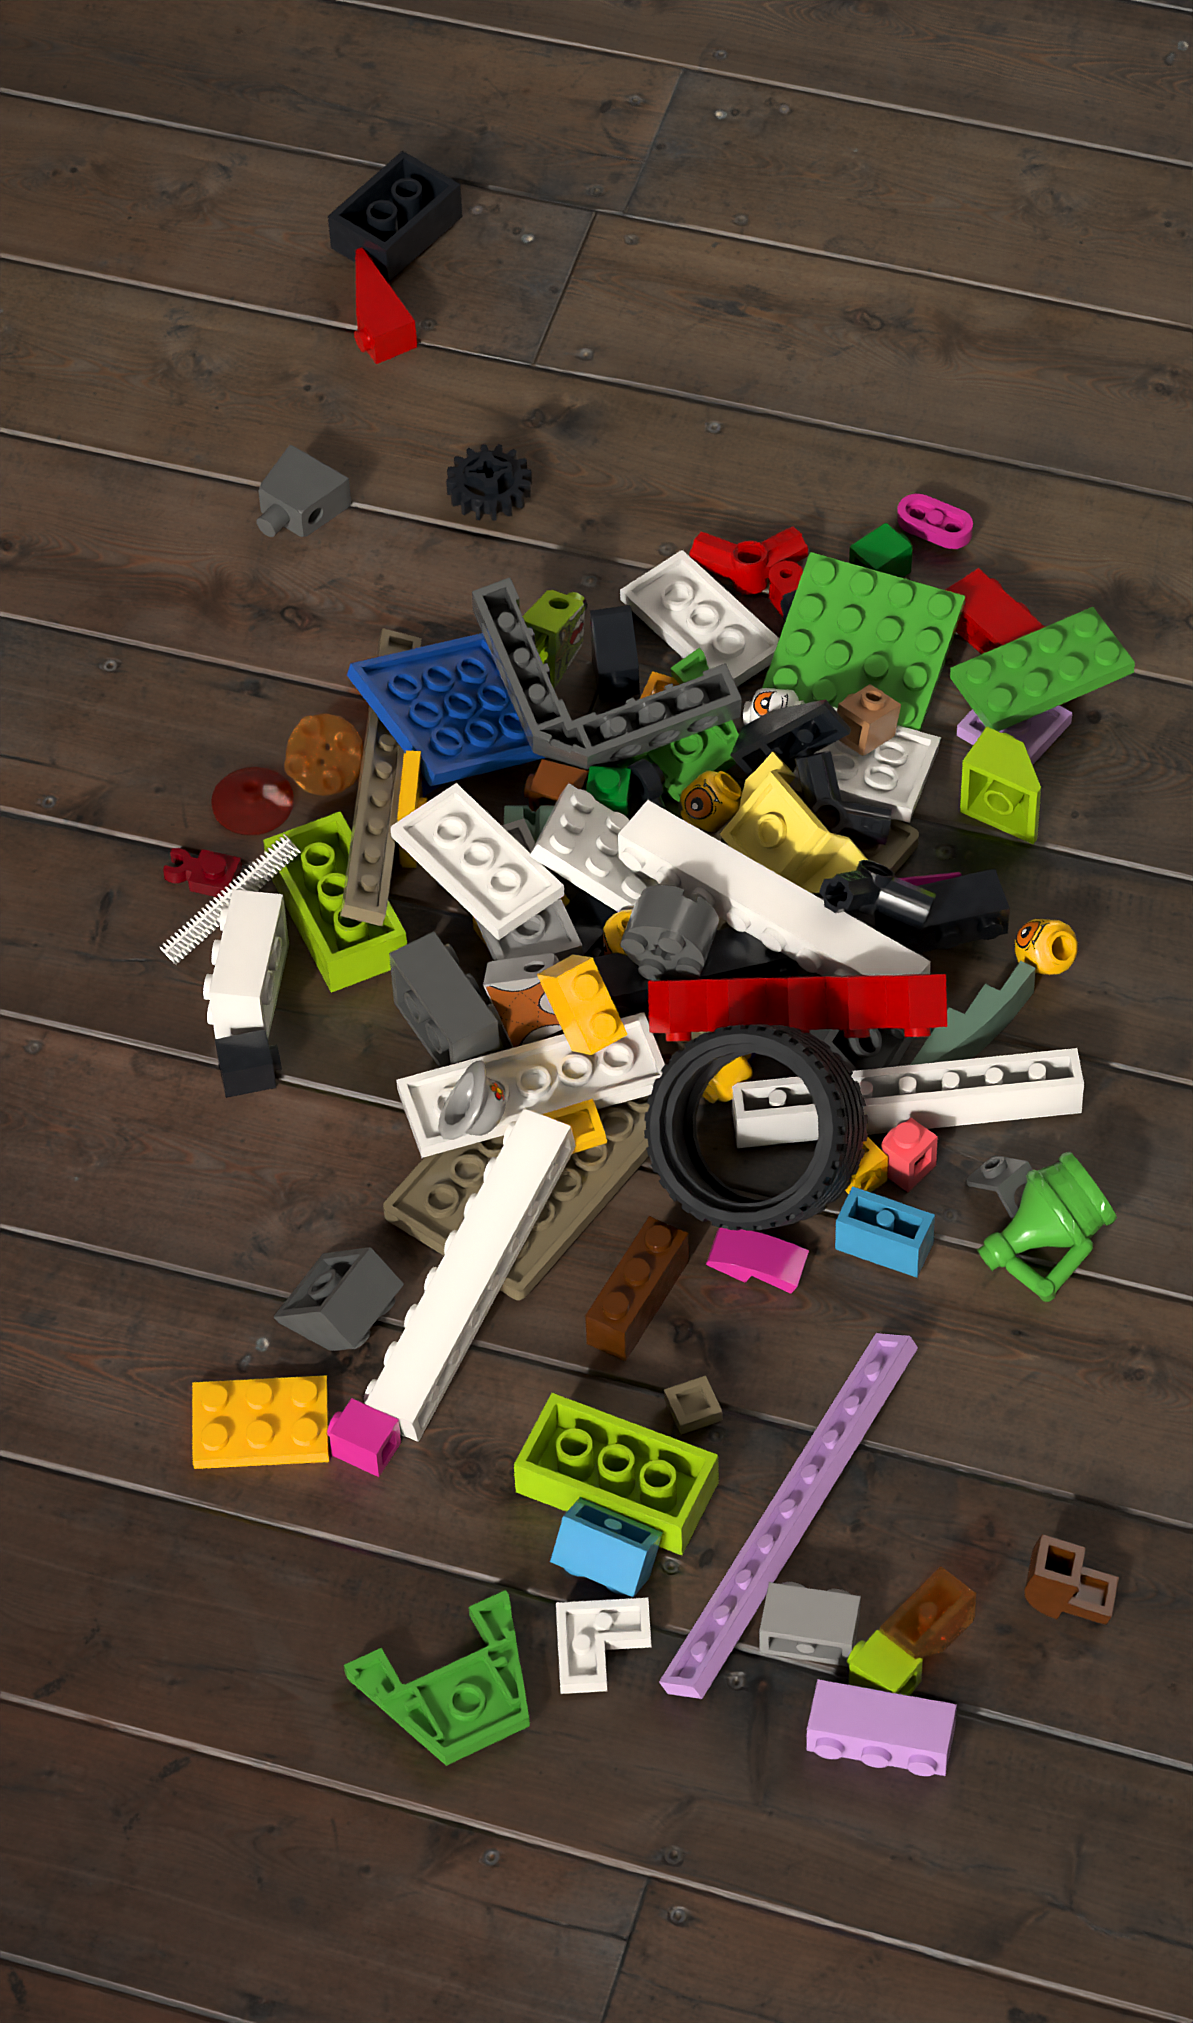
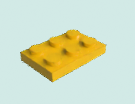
M327 1375L192 1382V1460L194 1469L329 1462Z

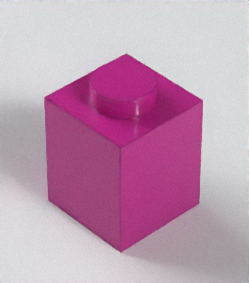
M352 1398L343 1412L338 1411L334 1414L327 1430V1435L330 1436L332 1456L377 1477H380L401 1444L399 1419Z

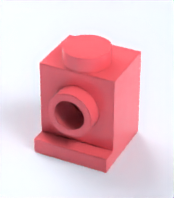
M912 1117L891 1129L881 1144L882 1151L888 1156L887 1178L906 1192H909L936 1166L938 1136Z

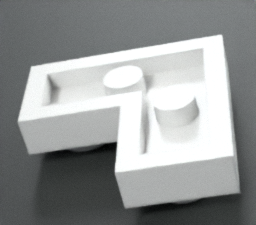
M648 1598L556 1603L561 1694L607 1691L605 1650L651 1647Z

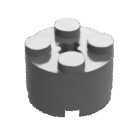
M669 885L650 886L642 891L641 896L635 902L620 944L625 954L639 966L638 972L641 976L649 980H661L663 976L673 979H698L700 977L719 923V917L715 909L706 900L697 896L695 902L683 896L684 889Z

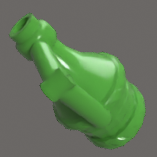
M1071 1152L1062 1153L1058 1158L1059 1162L1038 1171H1028L1026 1175L1027 1183L1020 1206L1011 1223L1001 1233L994 1232L984 1240V1245L977 1249L991 1271L999 1266L1002 1268L1006 1267L1010 1274L1036 1293L1044 1302L1052 1301L1055 1298L1056 1292L1092 1251L1093 1242L1091 1238L1103 1224L1106 1226L1113 1224L1117 1219L1113 1208L1104 1194ZM1034 1248H1071L1046 1278L1016 1257V1254Z

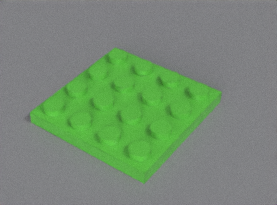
M810 552L762 688L793 690L800 701L810 703L826 699L832 707L838 708V704L849 694H855L871 684L901 704L897 725L921 732L965 605V596Z

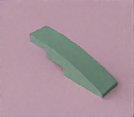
M1020 961L1001 990L985 984L965 1014L949 1007L947 1010V1027H935L931 1036H929L910 1065L972 1059L1010 1024L1034 993L1036 967Z

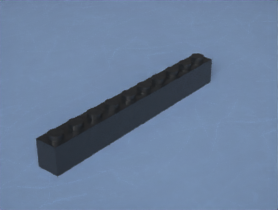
M991 869L919 885L918 887L937 894L922 930L908 926L883 914L872 916L856 910L845 912L918 954L936 949H950L959 944L981 939L991 940L999 935L1008 934L1010 907L996 870ZM729 927L716 931L705 965L698 979L779 978L821 975L816 972L806 971L797 961L782 952H774L768 949L761 940L745 931L740 932ZM621 953L594 957L593 960L619 1017L624 1018L642 1012L649 1014L648 981L652 980L640 975L638 972L639 966L627 955ZM663 976V978H662L661 980H675V979Z

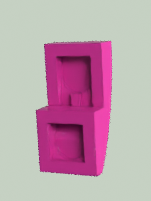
M721 1227L717 1230L706 1265L744 1283L753 1276L791 1294L798 1287L809 1250L763 1233L743 1229L738 1231L728 1230Z

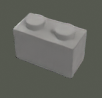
M769 1582L760 1626V1653L849 1667L847 1659L856 1643L860 1621L861 1596L851 1595L849 1592L841 1589L824 1591L805 1588L803 1585L795 1582H784L782 1584Z

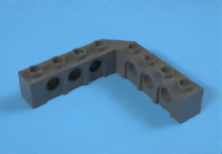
M509 577L472 591L473 612L531 749L535 754L563 765L589 771L590 766L608 767L740 717L742 699L725 663L703 671V676L680 685L673 686L672 683L664 686V691L637 701L634 698L626 700V705L597 716L593 712L571 720L563 699L558 700L550 682L549 666L547 663H542L535 647L534 631L532 627L527 628L521 614L519 596L511 578Z

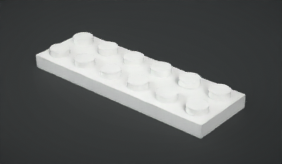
M642 1012L620 1018L628 1035L592 1055L572 1051L565 1035L562 1034L397 1079V1090L421 1157L431 1156L503 1136L508 1125L512 1121L517 1122L524 1108L538 1114H544L593 1098L596 1108L601 1109L651 1095L655 1079L660 1078L663 1074L661 1069L665 1063L653 1033H649V1023L645 1013ZM482 1060L486 1066V1076L496 1081L505 1093L506 1105L504 1114L498 1125L488 1134L478 1136L464 1133L454 1140L443 1139L438 1129L439 1117L443 1106L466 1069L473 1062Z

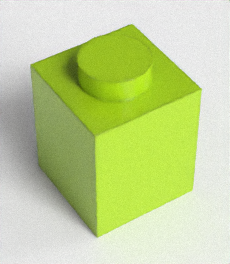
M876 1630L867 1642L859 1641L847 1659L849 1664V1685L910 1696L921 1683L923 1659L879 1630Z

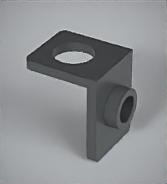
M995 1155L969 1175L965 1181L970 1187L996 1191L1010 1218L1013 1219L1019 1209L1014 1201L1015 1191L1020 1185L1027 1183L1026 1175L1032 1168L1028 1161Z

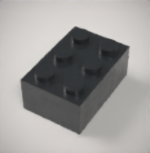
M401 151L328 215L331 249L356 263L355 250L363 247L385 280L390 282L463 217L461 184L408 153Z

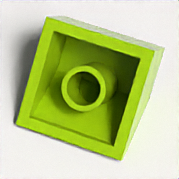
M986 726L963 760L960 812L1034 845L1038 838L1041 786L1024 742L1015 739L1010 734L1001 733Z

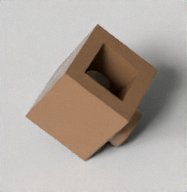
M871 684L855 694H849L838 704L837 713L852 730L849 735L839 741L860 755L865 756L895 737L901 704Z

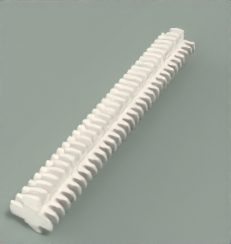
M285 834L283 835L286 840L282 837L279 838L282 843L277 840L275 841L278 847L272 844L271 846L274 850L268 848L270 854L264 851L266 858L260 855L262 861L258 858L256 859L259 863L258 865L252 862L255 868L249 865L248 867L251 871L244 869L247 875L242 872L240 873L243 879L237 876L239 882L234 879L232 880L235 886L229 883L231 889L226 886L227 893L221 890L224 896L218 893L219 900L213 897L216 903L210 900L209 902L212 907L208 904L205 905L208 910L202 907L201 909L204 914L200 911L197 912L200 918L194 915L196 921L190 918L192 925L186 922L189 928L183 925L184 932L178 929L181 935L175 932L176 939L170 936L173 942L167 939L166 941L169 946L163 943L165 949L162 947L160 949L175 965L181 961V958L184 959L185 955L187 956L193 948H196L200 941L204 940V937L207 938L208 934L212 933V930L214 931L216 927L220 926L222 906H229L233 889L258 892L259 888L261 889L267 881H270V877H274V873L277 874L278 870L281 871L282 867L286 866V863H290L294 856L296 857L298 853H301Z

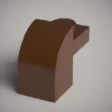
M1042 1534L1032 1550L1024 1591L1028 1603L1039 1612L1054 1619H1058L1060 1614L1065 1612L1107 1625L1112 1617L1119 1577L1084 1567L1083 1561L1086 1547Z

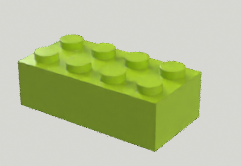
M341 811L264 839V851L269 854L268 848L274 850L271 846L272 844L278 847L275 842L276 840L282 843L279 839L280 837L286 840L283 834L301 851L296 857L294 856L293 860H290V863H286V866L282 867L281 871L278 870L277 874L274 873V877L271 879L279 894H283L284 904L330 992H335L390 971L389 953L407 945V936L389 900L382 926L340 916L352 835Z
M551 1393L514 1463L516 1493L566 1512L581 1497L663 1532L659 1547L679 1555H683L719 1483L717 1454Z

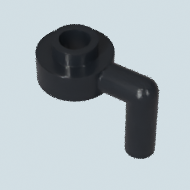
M641 759L629 765L626 769H631V784L635 795L642 802L645 803L649 800L667 811L661 798L665 777L660 767L646 759Z

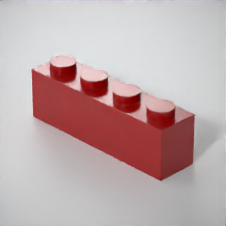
M979 568L946 589V591L965 596V605L956 632L980 654H984L1046 627L1031 615L1029 609L1023 603L1015 601L1007 594L996 579H990Z

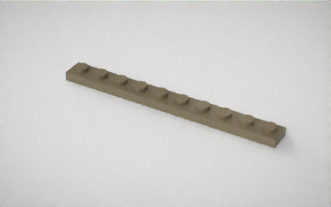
M382 628L376 657L421 647L422 638ZM370 705L340 916L382 926L386 916L395 840L391 837L390 826L397 822L405 752Z

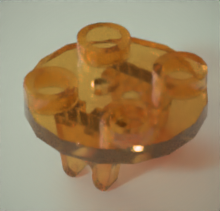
M327 713L305 716L296 725L288 739L284 763L285 771L291 778H294L299 786L309 793L321 796L342 793L354 784L360 774L363 756L362 739L355 727L341 716ZM327 744L330 745L329 750L326 749ZM321 759L324 760L323 766L320 764Z

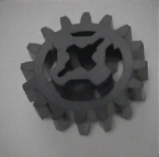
M482 444L481 452L477 453L471 448H467V457L455 456L454 467L447 468V495H451L453 507L461 505V514L464 516L474 511L476 512V520H481L484 514H490L491 519L496 521L498 513L503 512L510 517L512 516L513 506L522 509L524 507V498L531 497L532 472L531 469H527L526 458L517 460V451L515 449L506 454L503 453L502 445L500 444L495 447L494 451H489L486 444Z

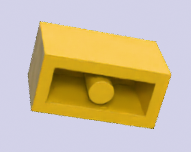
M571 955L537 974L572 1051L592 1055L628 1035L592 957Z

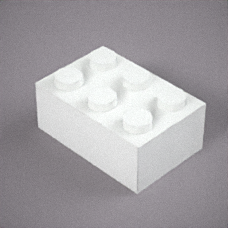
M233 889L229 906L223 905L221 909L220 930L223 931L221 940L215 939L213 943L212 965H215L213 974H207L204 982V999L210 1000L207 1022L214 1025L216 1039L264 1029L268 1039L289 948L283 894Z

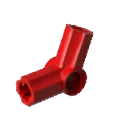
M793 526L762 542L743 541L738 544L701 531L694 539L689 556L703 569L732 579V585L736 591L750 595L760 593L766 589L769 569L772 565L780 561H792L795 563L808 557V546L802 537V533Z

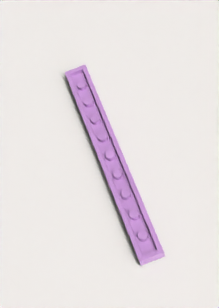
M880 1333L874 1335L660 1679L659 1683L668 1694L699 1699L704 1697L765 1598L769 1582L774 1583L785 1563L917 1351L918 1347L910 1336Z

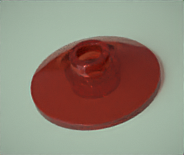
M248 767L236 770L225 776L215 787L211 804L215 818L229 831L242 835H260L278 828L288 819L294 807V794L291 785L281 774L267 768Z

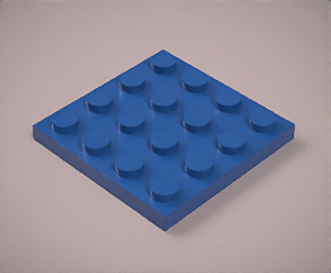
M483 633L350 664L347 673L348 678L404 752L421 751V774L430 786L545 758L533 753Z

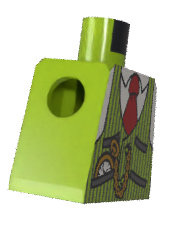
M547 590L523 615L527 628L532 627L534 631L535 647L542 663H547L549 666L550 682L553 689L557 686L583 643L584 615L588 604L586 599L576 592H570L565 595L554 590Z

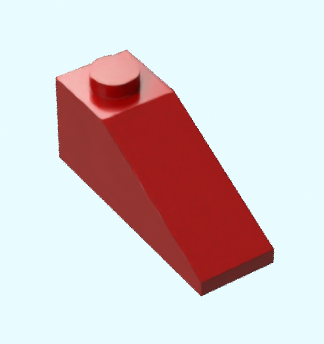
M363 247L356 249V318L358 330L354 331V338L360 351L363 353L367 351L375 364H379L417 348L416 325L411 314Z

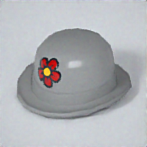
M482 1060L473 1062L466 1069L443 1106L438 1125L443 1139L454 1140L464 1133L478 1136L488 1134L498 1125L504 1114L506 1105L505 1093L496 1081L486 1076V1066Z

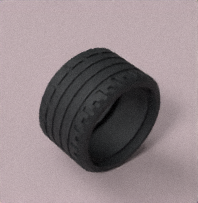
M733 1025L717 1028L714 1032H706L699 1035V1037L686 1043L683 1051H676L671 1056L672 1058L661 1069L663 1074L660 1078L655 1079L651 1095H649L647 1104L650 1105L648 1112H645L644 1121H646L644 1137L648 1139L649 1147H646L648 1156H650L654 1173H658L661 1178L659 1180L660 1184L667 1190L674 1202L679 1201L683 1204L681 1208L687 1213H691L703 1222L709 1220L713 1226L719 1228L722 1227L736 1231L741 1229L746 1231L763 1230L797 1223L800 1220L813 1217L828 1208L827 1204L829 1202H835L850 1185L851 1181L849 1179L852 1175H856L860 1167L861 1158H863L865 1152L862 1147L863 1142L867 1141L868 1132H866L868 1116L864 1115L863 1109L866 1104L858 1081H854L851 1076L853 1074L851 1068L846 1065L843 1058L837 1052L833 1053L830 1050L831 1046L810 1033H802L800 1029L784 1025ZM751 1053L772 1057L788 1066L804 1082L813 1098L818 1115V1140L814 1156L808 1168L791 1188L768 1200L741 1195L724 1185L710 1170L701 1154L697 1140V1111L700 1099L709 1081L722 1067L738 1057Z

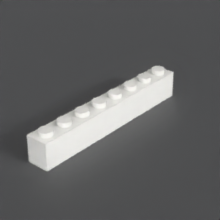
M649 800L645 802L618 833L619 859L628 868L645 873L657 880L660 885L684 889L683 896L695 902L697 896L703 898L715 909L717 915L726 920L732 928L740 932L745 931L761 940L768 949L774 952L784 953L797 961L808 972H816L823 977L930 974L931 961L845 912H832L824 907V900Z
M1077 1048L852 1071L853 1074L851 1075L854 1081H858L862 1097L865 1100L866 1106L863 1109L864 1115L868 1116L866 1131L868 1135L888 1133L891 1129L900 1123L906 1122L911 1117L925 1128L931 1129L1082 1113L1084 1080ZM799 1077L740 1082L732 1086V1116L737 1148L818 1140V1115L814 1101L804 1082Z
M524 1108L517 1122L512 1121L508 1125L503 1138L504 1146L498 1157H492L488 1162L484 1172V1183L478 1194L473 1193L468 1199L464 1210L465 1218L458 1231L453 1230L448 1236L444 1247L445 1255L438 1268L433 1267L428 1273L424 1285L425 1292L419 1304H413L410 1307L404 1322L405 1330L398 1342L393 1341L390 1344L384 1358V1369L378 1380L373 1379L369 1383L364 1395V1403L399 1419L400 1435L418 1442L420 1441L576 1147L572 1128L567 1124Z

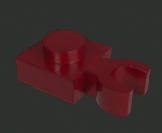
M172 848L170 851L172 863L181 865L179 867L164 865L163 868L166 881L182 883L188 880L191 892L218 897V893L224 896L221 890L227 893L226 886L231 889L229 883L235 886L232 880H238L237 876L240 875L242 870V861L240 857L201 849L198 858H194L184 849Z

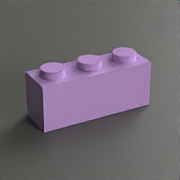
M817 1680L807 1727V1751L815 1752L826 1759L844 1757L860 1760L864 1764L876 1768L886 1766L904 1768L919 1776H931L933 1774L946 1776L955 1730L957 1704Z

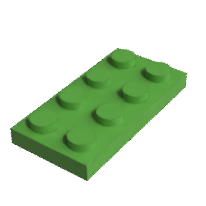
M1091 607L951 667L950 679L984 726L999 732L1134 673L1135 662L1094 607Z

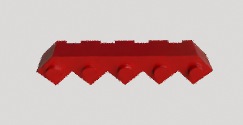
M946 974L754 977L648 981L649 1033H666V1041H691L692 1032H714L715 1029L721 1027L753 1024L784 1025L800 1029L802 1033H810V1030L820 1029L844 1030V1038L870 1037V1029L902 1028L904 1029V1037L931 1036L930 1028L947 1027Z

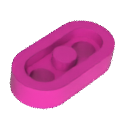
M924 494L908 495L898 504L897 522L904 531L948 549L964 547L972 539L973 520L964 510Z

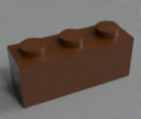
M651 1216L648 1217L585 1315L586 1341L588 1345L626 1362L689 1262L687 1232Z

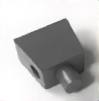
M290 445L259 486L260 508L263 514L256 522L259 529L269 537H274L283 527L300 537H307L352 504L349 478L295 446Z

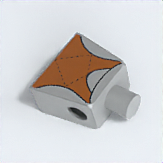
M554 954L526 956L487 963L483 986L491 1003L499 1013L502 1027L512 1048L539 1041L562 1030L537 976L538 973L559 962Z

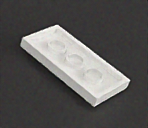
M683 550L620 589V600L625 605H630L631 610L682 658L687 657L700 648L704 652L709 669L727 664L736 687L770 666L780 638Z
M457 783L390 826L391 837L498 940L564 896V885L540 862L530 857V853Z

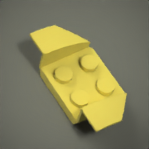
M772 751L766 760L745 780L739 811L722 830L720 836L731 848L806 891L820 893L819 891L824 879L832 878L836 874L856 871L859 861L868 859L849 837L830 833L790 787L789 784L796 776L781 758Z

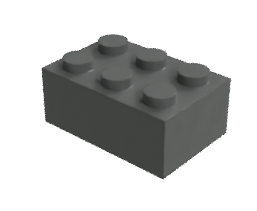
M432 932L389 953L394 1004L439 1068L504 1050L498 1028L502 1026L498 1011L493 1004L489 1003L486 1005L482 1000L476 980L470 973L465 975L460 969L458 957L450 944L443 945L436 933Z

